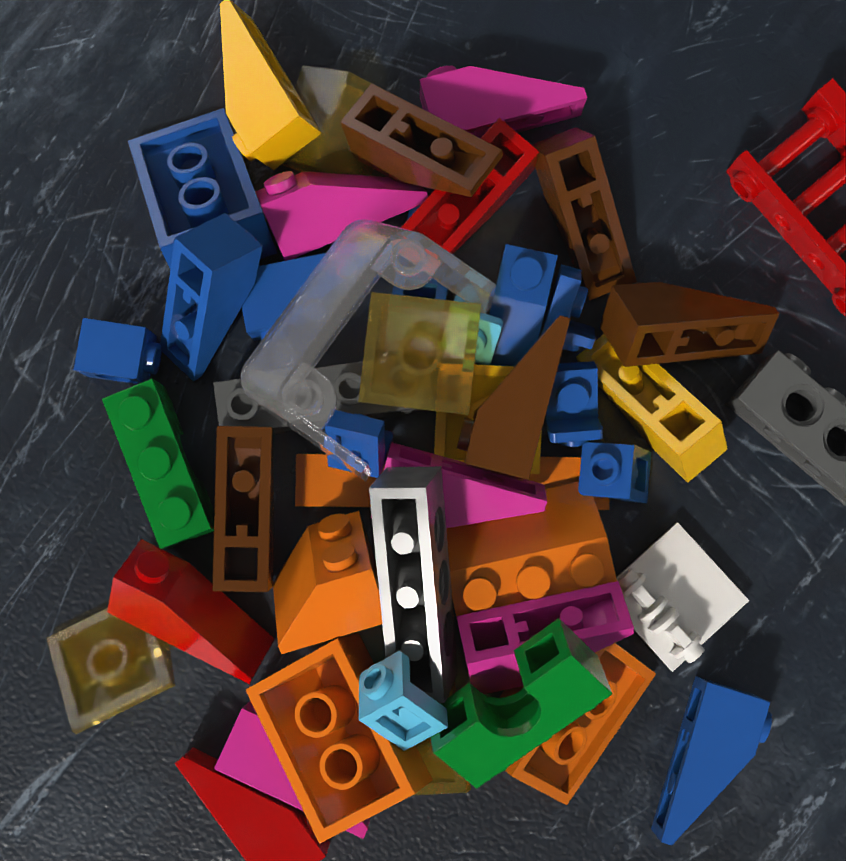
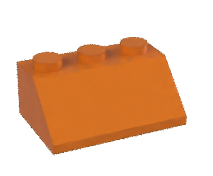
M579 481L546 488L547 504L544 512L446 528L452 599L456 616L617 582L608 538L594 497L584 496L578 492Z
M359 633L337 638L246 689L249 699L319 844L416 794L433 780L416 745L403 751L359 721V676L363 671L374 665Z
M616 643L595 652L599 656L613 694L599 703L594 709L586 712L553 735L548 741L540 744L505 770L510 776L568 805L656 675L655 672ZM524 686L504 690L499 698L511 696L519 692Z

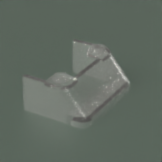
M370 219L357 220L345 227L248 358L241 371L243 390L254 403L364 481L372 473L369 465L322 432L335 412L337 396L330 380L314 369V367L380 277L395 287L404 290L421 288L433 278L484 314L492 306L496 289L495 283L425 235Z

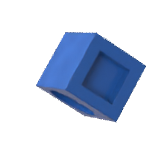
M83 318L73 370L87 377L140 384L150 380V375L158 372L162 355L161 344L156 343L157 336L146 327Z

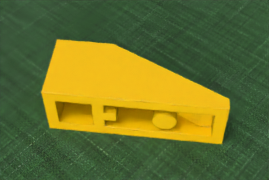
M224 0L220 3L225 105L226 115L237 132L232 136V139L239 151L249 161L252 162L258 159L275 170L318 137L321 131L253 19L233 1Z
M605 334L594 342L592 349L586 348L576 356L578 362H595L598 368V386L651 448L687 483L728 450L722 421L659 364L624 367Z

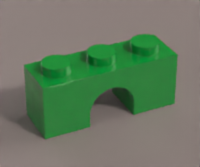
M150 379L102 398L159 548L174 549L213 533L215 511L203 481L196 477L185 455L180 435L184 434L166 387L154 379Z
M559 618L514 650L524 685L519 692L508 697L494 698L484 695L469 682L447 698L445 703H440L447 708L448 728L431 736L433 753L476 789L506 770L510 765L537 746L548 741L553 735L586 712L594 709L599 703L613 694L599 656Z

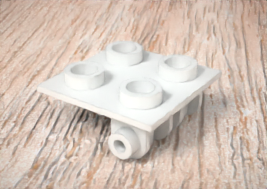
M678 522L616 577L617 581H619L635 632L672 672L685 660L688 663H692L699 658L705 651L702 644L749 602L748 598Z

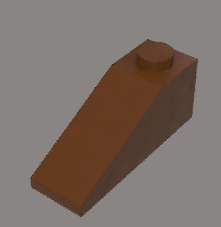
M372 83L340 122L354 159L395 181L472 197L503 157L502 149Z
M575 127L532 144L539 151L535 168L543 194L574 268L581 270V285L588 288L586 298L592 300L610 293L612 285L637 282L595 135Z
M663 282L612 285L600 328L623 366L630 367L760 354L765 348L780 313L773 306Z
M559 316L478 408L475 420L464 417L456 449L467 451L464 460L465 464L529 480L570 318Z
M217 426L213 591L268 592L273 587L274 581L273 427Z

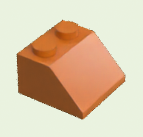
M359 511L346 515L333 514L322 519L319 523L309 525L275 578L273 591L278 647L281 654L382 624L376 561Z

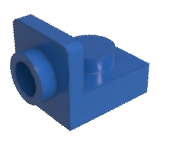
M561 264L542 322V334L559 316L568 318L570 316L580 317L588 292V288L580 286L581 270ZM570 320L563 349L568 351H578L579 347L592 349L595 342V328Z
M594 361L562 363L558 365L544 419V425L550 442L568 447H578L589 442V440H600L603 438V427L598 418V368Z
M332 409L325 424L328 467L378 478L385 465L391 442H393V433L385 430V424L382 420L370 418L363 414H351Z
M584 443L581 454L578 492L584 496L614 498L625 502L647 504L652 452L636 445Z

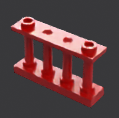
M832 78L801 109L807 115V122L759 162L745 150L731 164L726 173L731 178L730 183L736 194L744 201L752 202L833 294V304L846 317V263L840 257L846 251V224L825 240L806 218L810 212L846 183V92ZM820 137L827 138L841 154V161L791 201L774 182L772 177Z

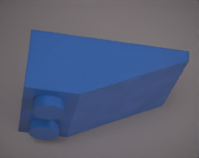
M224 108L128 140L158 244L169 268H171L175 237L224 213L229 215L244 230L250 232L263 245L260 259L277 254L241 152L232 139L234 134Z

